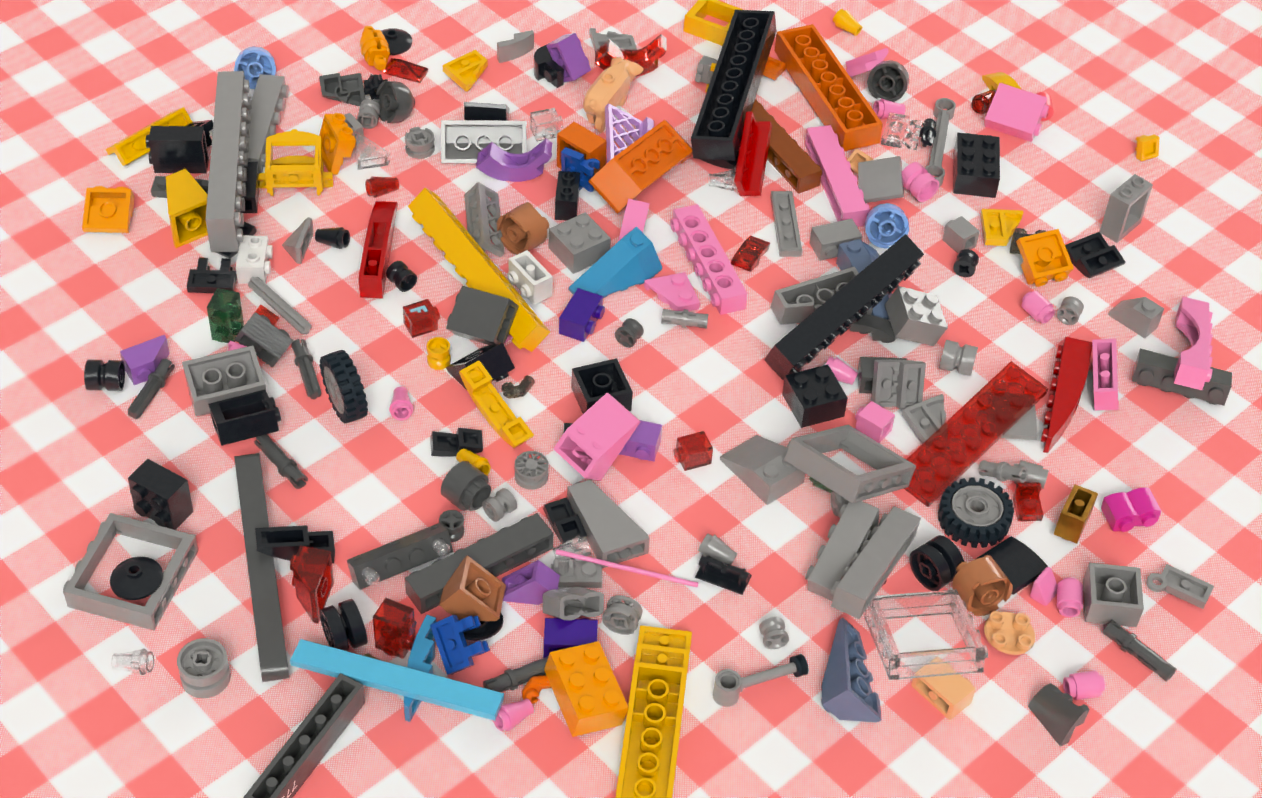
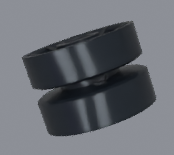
M941 535L932 538L913 550L909 556L910 566L915 577L925 588L931 591H938L952 582L957 574V566L964 562L957 546L950 539Z
M353 599L338 603V611L333 605L319 610L322 628L329 647L348 651V642L354 649L368 643L361 614Z

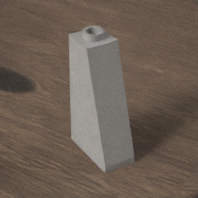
M587 480L567 487L568 501L574 514H578L587 534L586 539L597 559L621 563L648 554L650 540L648 534L594 482Z

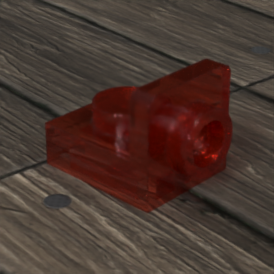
M1024 482L1016 484L1012 499L1017 521H1042L1044 514L1039 497L1042 488L1041 483Z

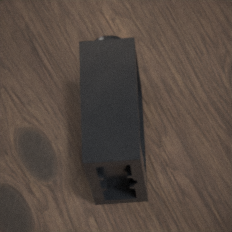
M266 390L208 404L213 426L221 446L279 431L277 422L281 421L278 407H276L274 398H269Z

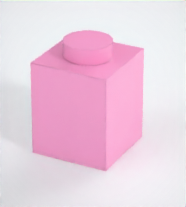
M870 401L865 408L861 407L856 413L855 419L857 422L855 429L880 443L892 431L895 414Z

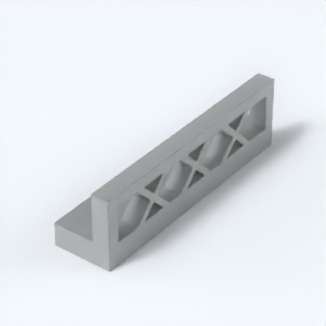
M477 182L464 194L467 230L484 252L488 250L501 257L505 253L504 244L500 239L502 237L501 230L497 231V221L501 217L498 193Z

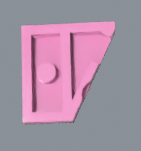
M686 272L644 280V288L647 291L652 289L656 292L658 299L668 304L674 311H683L684 309L693 311L699 309L700 302Z

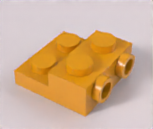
M341 113L325 114L319 134L322 140V161L328 172H332L333 175H338L340 166L343 164V157H351L352 150L356 146L355 136L352 135L353 130L348 127V124L345 122L346 117Z
M95 186L94 188H86L82 223L83 231L129 233L130 217H133L135 197L132 190L126 187L105 188L103 186Z
M1059 229L1021 237L1016 241L1024 261L1021 267L1028 285L1035 283L1036 287L1047 284L1048 280L1054 279L1055 282L1063 281L1068 278V274L1074 269Z

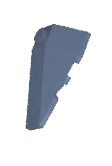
M857 239L839 244L836 264L840 270L855 267L858 273H860L880 255L876 249ZM892 293L883 297V300L873 308L871 315L889 320L885 304Z
M841 618L838 622L821 686L822 706L839 720L879 722L882 720L878 693H872L870 682L873 681V676L863 663L867 656L860 633L844 618Z

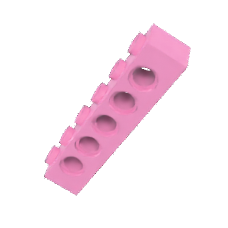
M699 205L673 209V219L670 220L671 229L678 235L679 244L685 248L687 259L692 261L695 274L700 276L705 292L708 291L713 307L717 308L720 315L746 309L747 292Z

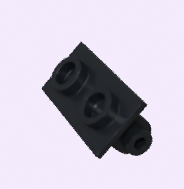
M708 555L707 557H701L699 561L700 568L695 576L697 579L743 595L752 577L750 573L746 572L745 568L740 569L729 564L728 566L723 565V562L715 560Z

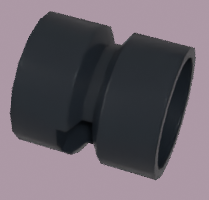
M88 359L84 370L86 390L100 391L105 387L107 391H122L125 383L123 360H109L104 364L103 360Z

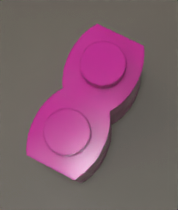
M1147 487L1137 488L1127 493L1119 492L1104 497L1101 505V510L1112 531L1127 532L1134 526L1150 527L1159 520L1162 511L1150 488Z

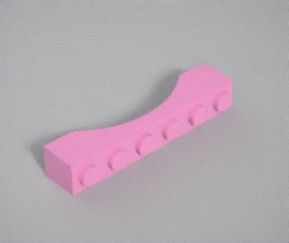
M1182 296L1176 314V327L1189 339L1192 347L1180 353L1174 371V384L1202 390L1205 382H1210L1213 371L1210 368L1213 357H1210L1213 348L1210 345L1213 336L1210 334L1213 323L1210 322L1213 312H1209L1208 302Z

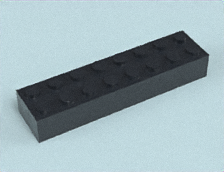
M905 234L776 343L764 360L782 380L785 379V375L799 372L806 363L809 364L822 349L828 348L835 341V338L843 335L855 321L858 322L863 318L871 307L877 306L885 295L891 294L899 286L898 284L903 280L906 281L921 265L919 260L923 257L924 253Z

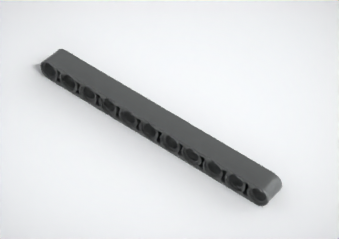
M255 453L234 456L262 682L289 678L274 558L258 552L256 546L255 528L269 527L260 455Z

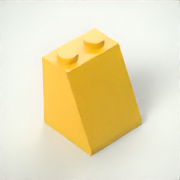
M186 168L166 176L168 214L175 248H178L208 235L205 220L208 194Z

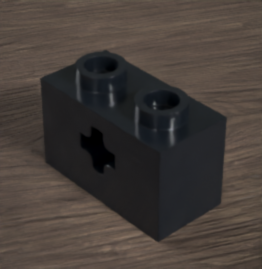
M558 171L555 220H569L577 216L580 172Z

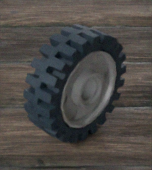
M339 350L320 357L319 365L321 376L323 377L322 381L326 387L325 391L329 395L328 399L332 403L338 418L340 417V420L345 424L367 416L368 402L366 401V393L363 391L364 386L349 354L345 350Z
M970 477L968 482L963 478L960 479L959 483L954 481L951 487L948 486L945 492H943L939 504L938 521H940L941 528L945 529L947 536L953 534L952 540L955 542L959 539L962 540L961 545L967 546V543L970 542L972 548H977L978 543H980L981 548H986L988 543L993 546L996 545L997 541L1001 542L1004 536L1008 534L1014 514L1012 499L1009 500L1007 492L1002 493V487L994 488L995 483L992 481L985 484V479L982 478L979 479V482H976L975 477Z

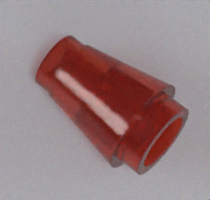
M989 90L975 95L971 103L972 109L978 114L987 113L996 92Z
M371 176L370 179L365 181L367 195L376 198L399 190L397 177Z

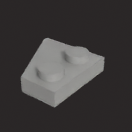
M589 28V35L597 58L637 54L633 35L618 34L612 31H608L606 35L596 33V28Z
M943 394L902 410V416L925 448L947 441L948 432Z

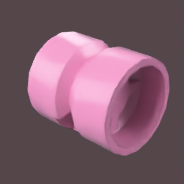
M918 162L909 164L902 171L904 188L910 190V193L920 202L928 201L939 189V181Z

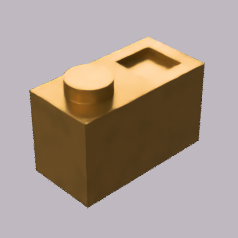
M1075 484L1061 511L1054 535L1078 543L1092 513L1098 493Z

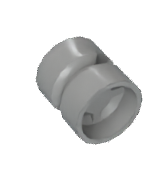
M946 340L939 369L953 371L956 368L958 373L971 376L978 347L967 344L960 347L958 342Z

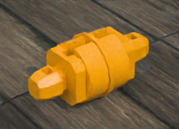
M365 26L360 39L361 53L369 66H375L377 70H385L390 56L389 44L380 30H375L372 26Z

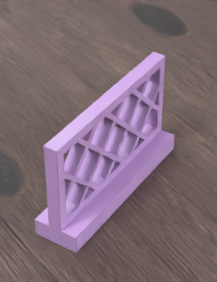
M608 103L605 106L607 163L614 155L619 154L628 147L622 138L630 146L634 143L630 136L635 141L654 128V120L646 117L641 121Z

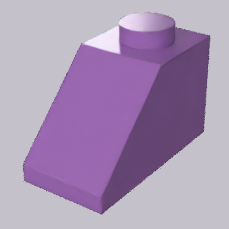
M165 334L120 351L125 371L133 385L148 381V375L155 371L160 361L167 359L169 349Z
M537 560L502 578V582L506 584L503 601L539 605L543 603V594L545 592L558 589L560 575Z

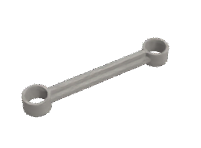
M940 98L935 102L933 114L937 118L935 127L937 134L933 139L929 165L925 167L928 173L937 176L935 178L939 181V187L942 186L945 176L942 161L949 120L954 117L956 108L955 102L948 98Z

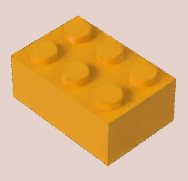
M599 641L549 653L544 671L572 737L623 724L629 707Z

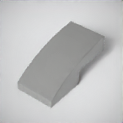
M534 31L515 33L514 39L497 42L498 62L503 63L514 60L533 50Z

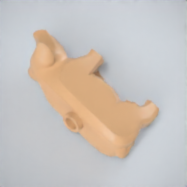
M620 57L613 58L611 66L606 68L588 89L584 98L583 108L588 121L595 124V129H598L599 133H603L606 127L605 106L608 103L615 107L625 104L630 82L644 70L639 64L623 60Z

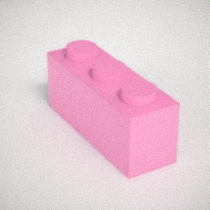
M1116 339L1092 340L1094 411L1119 410Z

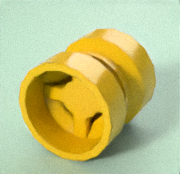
M443 337L430 339L427 342V363L432 369H445L451 362L450 343Z

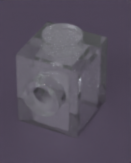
M555 108L530 112V129L536 142L543 141L546 138L548 140L557 138V134L564 125L562 116H558Z

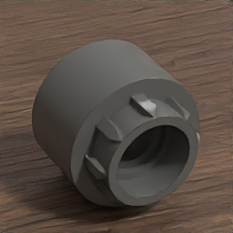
M462 461L455 465L444 478L441 485V495L460 510L473 511L481 508L482 502L490 496L491 486L488 485L489 479L487 475L468 461Z

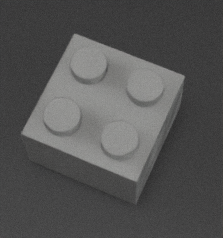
M586 212L549 228L548 248L573 274L592 266L610 250L611 238Z
M898 286L885 304L895 338L934 346L948 329L938 297L932 293Z
M1089 562L1083 578L1085 622L1109 624L1114 620L1120 626L1137 627L1144 610L1141 569Z

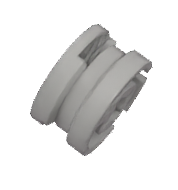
M420 127L411 128L410 132L405 134L406 153L416 159L430 157L435 151L434 133L428 128H425V130L420 129Z
M527 451L517 456L514 466L515 481L520 487L535 490L546 484L548 481L549 464L546 456L537 451Z
M616 595L608 600L606 610L602 616V622L609 630L621 635L633 634L634 630H637L643 609L632 598Z

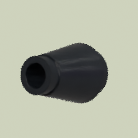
M343 227L317 229L315 240L316 242L342 249L349 245L350 233Z

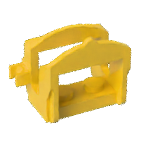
M292 129L291 131L277 133L266 138L265 173L258 174L259 188H267V193H270V196H274V188L317 187V196H321L324 188L333 187V173L324 172L321 136ZM272 146H315V158L295 155L273 160Z

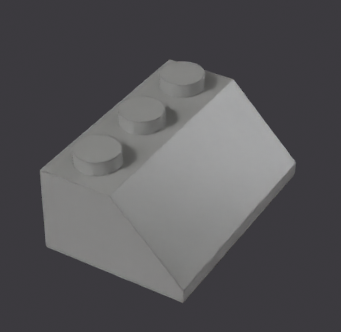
M253 345L182 362L195 416L209 414V403L266 390L264 377Z

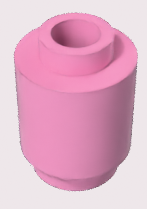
M1030 291L1022 298V308L1037 322L1047 323L1054 316L1055 310L1053 305L1038 291Z
M1072 577L1065 578L1057 584V608L1062 616L1076 617L1083 609V584Z
M1097 671L1073 673L1069 677H1064L1063 689L1064 693L1071 695L1074 700L1100 697L1102 691L1105 690V681L1103 676L1099 675Z

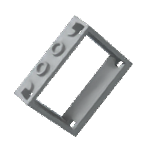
M850 425L792 438L787 445L788 450L784 459L851 503L909 487L916 465ZM842 448L876 470L856 475L822 453Z
M110 513L106 521L100 524L94 541L88 544L87 552L82 561H78L70 581L68 580L63 587L67 607L155 631L198 553L196 536ZM116 534L176 549L163 573L162 584L151 594L145 607L83 590Z

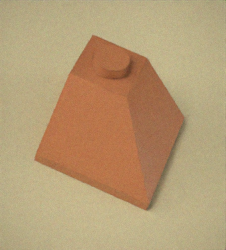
M467 555L443 588L439 606L447 613L457 615L458 620L468 616H478L480 621H497L500 618L506 584Z

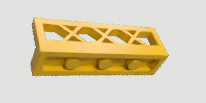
M184 107L179 108L105 150L108 155L115 153L122 166L150 151V148L146 147V135L150 134L151 126H186L192 120Z

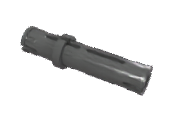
M267 434L256 437L255 445L278 468V473L282 477H286L296 489L304 487L306 485L304 481H308V478L299 470L297 463L293 459H289Z
M1114 620L1104 629L1103 634L1121 646L1120 649L1123 652H1128L1166 682L1175 674L1176 667L1137 639V635L1134 633L1130 634L1120 627Z
M548 656L514 670L507 669L504 671V674L483 681V687L497 692L509 689L513 691L519 685L528 682L533 676L546 675L544 668Z

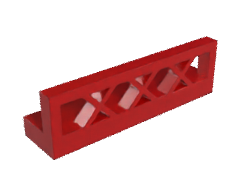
M752 111L746 112L734 179L740 196H761L772 131L771 121L756 122Z

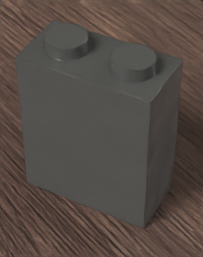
M462 286L456 296L452 314L448 317L446 329L456 336L487 345L505 344L519 306L509 298Z

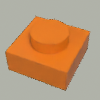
M769 56L763 75L776 80L785 71L786 63Z

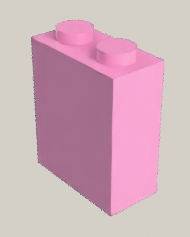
M999 83L985 117V127L1032 142L1034 136H1038L1041 131L1042 124H1040L1042 117L1046 118L1048 114L1047 97Z

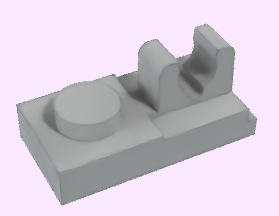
M554 559L553 564H551V569L560 575L558 587L602 588V565L587 561L574 562L572 559H569L568 562Z

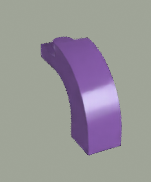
M546 138L529 152L513 154L504 151L491 142L478 153L476 168L486 175L501 181L522 182L531 180L543 174L544 163H547L552 157L553 143Z

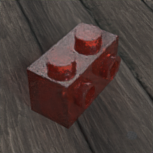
M385 597L373 615L375 648L382 650L389 656H397L404 659L408 651L412 650L416 638L415 628L417 622L414 618V608Z

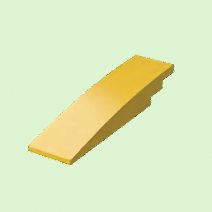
M640 625L616 798H672L692 638L691 631Z

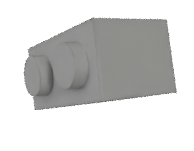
M847 219L812 227L809 244L819 261L837 257L839 244L857 239L862 240L863 236L853 219Z

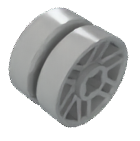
M201 638L187 643L180 650L177 657V666L182 687L189 695L196 698H210L220 694L228 686L231 674L227 653L221 643L213 639Z

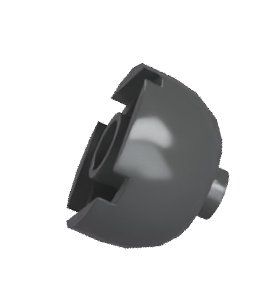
M887 60L882 61L872 69L867 84L869 91L876 99L882 98L895 102L902 98L907 91L910 79L906 68L897 61Z
M384 81L377 89L376 95L380 96L379 101L376 102L381 107L379 117L383 122L398 123L410 116L415 105V99L406 85L396 81Z

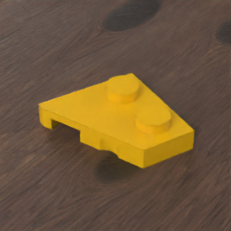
M982 209L980 216L985 245L1007 246L1022 220L1023 210Z

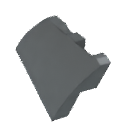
M340 73L319 76L323 97L359 107L361 102L366 100L361 73L340 76Z
M1050 683L1033 697L1028 707L1061 747L1069 743L1075 727L1085 722L1090 709L1085 704L1081 706L1075 705L1072 702L1073 697L1071 695L1062 693L1058 687Z

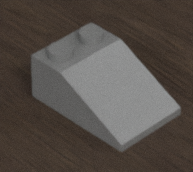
M758 435L720 456V461L766 505L803 484L805 479L804 472L784 460L788 447Z

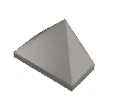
M307 217L282 244L297 264H302L314 234L312 218Z

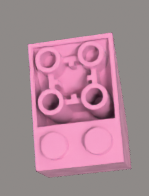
M606 393L566 429L554 450L584 478L601 481L641 421L613 396Z

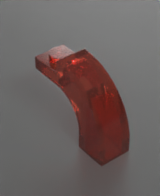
M660 34L647 46L638 50H625L611 40H607L595 51V64L605 70L611 66L613 58L620 57L623 60L635 62L644 68L642 73L636 76L645 75L658 68V58L663 57L667 51V38Z

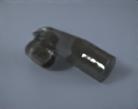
M527 375L519 385L514 386L512 382H506L502 385L501 390L508 399L524 397L534 385L535 380Z

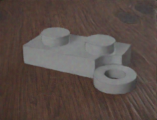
M1166 564L1162 574L1152 573L1146 581L1148 588L1152 591L1162 592L1165 590V592L1201 609H1204L1214 588V585ZM1153 580L1160 581L1161 585L1154 584Z

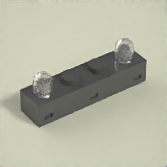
M438 523L347 560L352 582L361 590L439 557H445L452 553L453 549L448 530L441 523Z

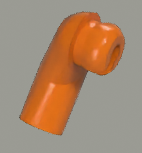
M546 675L531 677L522 690L523 700L529 699L532 704H535L539 700L537 697H539L541 689L551 688L548 677Z

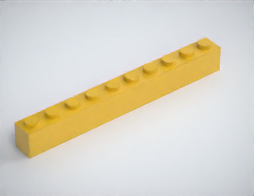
M425 187L408 205V208L413 213L412 218L424 226L422 230L429 237H433V244L439 250L445 252V259L456 266L455 271L462 278H466V285L469 288L509 298L519 306L509 335L511 334L513 337L511 341L519 349L524 347L532 352L550 333L549 329L436 193Z

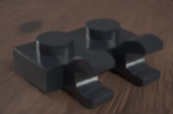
M199 257L197 270L190 269L187 291L189 293L234 294L237 276L236 271H232L233 268L230 266L231 259L222 258L220 270H210V266H208L209 259Z

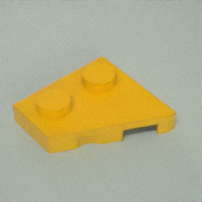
M473 50L443 64V72L467 92L488 67V60L477 50Z

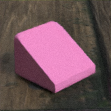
M1046 567L1037 577L1030 593L1032 599L1044 606H1047L1057 594V583L1050 567Z

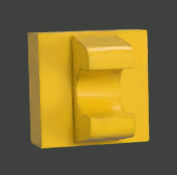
M1155 134L1136 137V158L1144 161L1159 156L1160 137Z

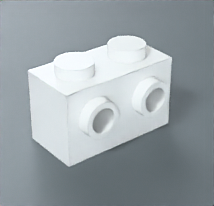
M243 235V242L239 243L236 261L238 283H249L252 277H259L264 283L266 282L267 274L270 275L271 262L269 259L273 258V245H269L268 236Z
M528 250L508 259L507 277L512 285L515 284L521 291L524 298H528L535 305L553 296V276Z

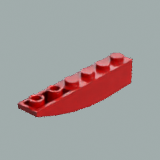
M375 201L372 209L358 278L360 297L383 299L398 206L397 202Z
M1065 336L1063 345H1058L1055 358L1059 359V361H1055L1053 375L1057 376L1052 378L1050 391L1054 393L1049 394L1047 408H1051V410L1046 411L1044 425H1048V427L1043 428L1040 441L1045 443L1044 453H1048L1058 442L1075 414L1088 375L1092 342Z

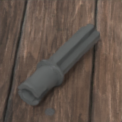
M296 339L291 344L296 357L294 362L299 367L307 396L314 400L321 396V390L312 364L313 356L309 354L306 341L301 339V346L300 340Z
M162 359L155 371L148 375L147 383L128 408V415L134 419L140 418L158 390L165 386L166 379L175 368V365L170 360Z

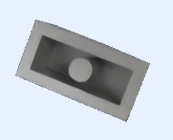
M1147 297L1121 301L1109 311L1108 315L1143 338H1146L1158 328L1164 308Z

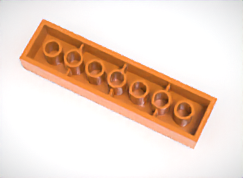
M814 24L778 31L776 33L775 53L781 62L786 63L787 71L824 126L831 125L834 133H837L840 147H843L844 151L880 143L883 123Z

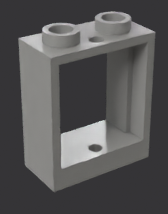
M1134 174L1111 193L1100 233L1118 243L1142 221L1153 184Z

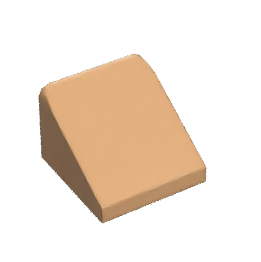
M857 148L847 159L850 162L851 170L858 174L859 162L873 160V158Z

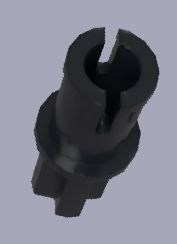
M931 118L924 120L923 127L920 130L923 147L927 145L932 146L933 139L937 134L935 129L936 122Z

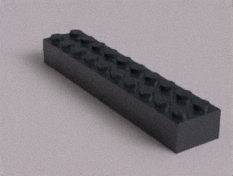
M735 10L691 136L693 158L725 161L736 160L741 144L746 112L752 110L777 32L775 11Z

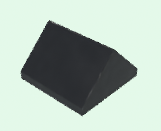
M464 102V120L508 121L510 108L507 105Z

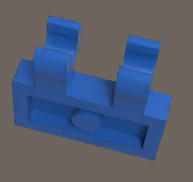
M565 147L561 152V171L580 172V190L585 188L587 191L593 192L594 187L588 181L595 175L594 168L599 170L600 161L593 158L585 160L584 154Z
M451 615L430 625L447 675H452L473 666L472 657L490 651L487 640L483 642L477 641L468 646L463 632L481 626L478 616H468L459 621L457 615Z

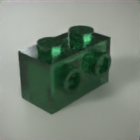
M217 288L207 306L212 340L218 342H235V338L244 327L240 293Z

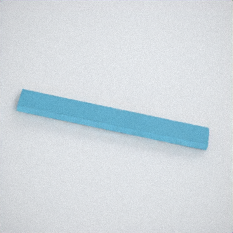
M300 639L290 659V664L294 667L335 678L341 673L368 687L494 721L504 700V693L303 639Z

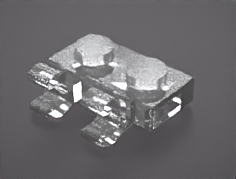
M889 112L881 138V145L902 148L904 144L910 150H917V142L920 137L923 121L909 120V115Z

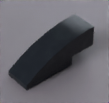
M307 525L255 528L258 552L295 562L334 563L335 545L333 531L308 532Z

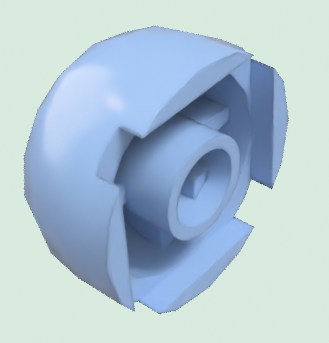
M252 46L245 48L239 53L235 60L234 71H244L245 80H249L250 89H255L260 74H276V64L268 50Z
M890 203L879 204L872 208L865 220V231L869 241L877 247L886 249L890 248L889 246H892L905 234L908 235L909 223L904 211L897 205Z

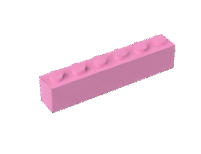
M831 125L807 128L805 146L810 158L822 170L821 184L837 221L853 219L857 227L865 226V220L870 212V207L868 203H865L863 191L859 189L857 178L851 172L850 162L845 158L844 148L839 145L837 133H834Z

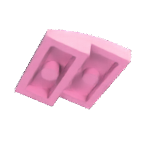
M888 48L846 61V72L852 77L872 70L885 59L889 52Z

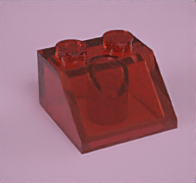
M300 545L297 555H293L290 561V570L293 571L292 586H295L296 597L313 623L319 624V610L325 608L334 584L331 551Z

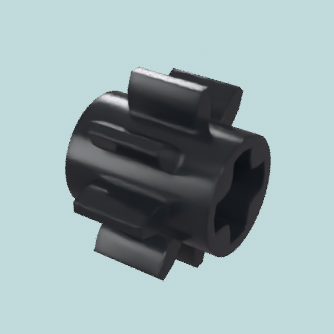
M371 74L368 80H364V94H369L372 100H379L380 95H376L377 89L382 82L388 81V79L383 80L381 74Z

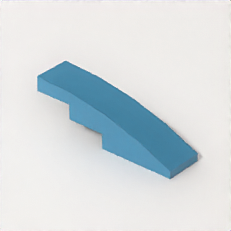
M426 615L416 635L408 659V668L433 674V665L431 663L435 658V643L430 625L436 622L435 617ZM404 696L405 721H411L422 701Z

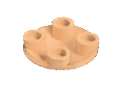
M993 611L985 622L984 634L986 639L994 648L1003 653L1011 655L1023 654L1028 652L1035 643V632L1030 624V618L1024 613L1015 614Z

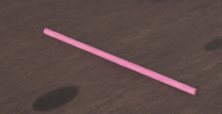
M556 550L557 555L698 587V582Z

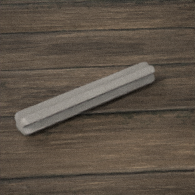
M259 277L250 278L249 288L299 333H309L312 326L306 319Z

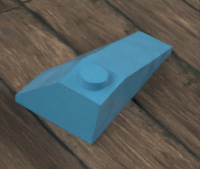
M636 227L569 286L568 290L574 295L577 288L605 298L611 293L627 290L628 287L644 284V280L653 278L662 270V265L653 243Z

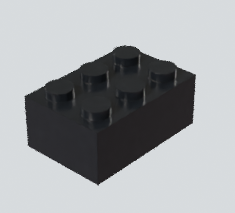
M957 132L953 151V193L996 198L1000 181V137Z

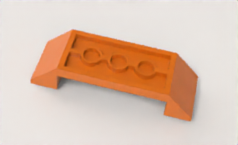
M664 119L613 157L588 182L618 214L626 208L628 198L634 200L641 192L676 165L684 163L693 156L692 147Z

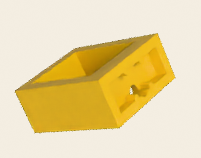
M698 0L685 15L684 32L723 46L735 10L743 9L719 0ZM709 15L726 21L728 24L724 27L704 18Z

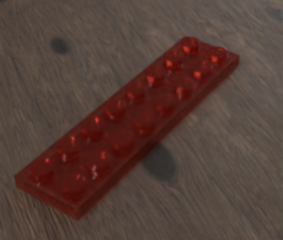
M1009 362L906 459L916 465L909 486L904 489L925 506L929 507L945 492L948 486H951L954 481L960 478L1047 394L1049 388L1014 362Z

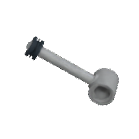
M802 654L790 657V663L743 678L734 670H721L715 677L713 699L721 706H733L738 702L740 692L744 688L792 673L795 677L807 675L809 672L807 661Z

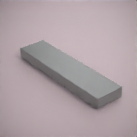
M771 191L770 198L779 256L802 257V246L793 192Z

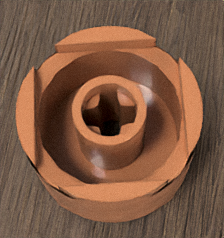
M529 202L517 206L499 217L497 221V231L501 230L502 233L500 239L504 246L513 254L518 255L526 250L531 251L546 241L549 222Z
M990 555L972 560L971 562L964 561L956 568L957 574L953 579L952 589L966 609L975 616L991 614V612L999 609L997 604L1002 600L1006 602L1010 598L1013 585Z

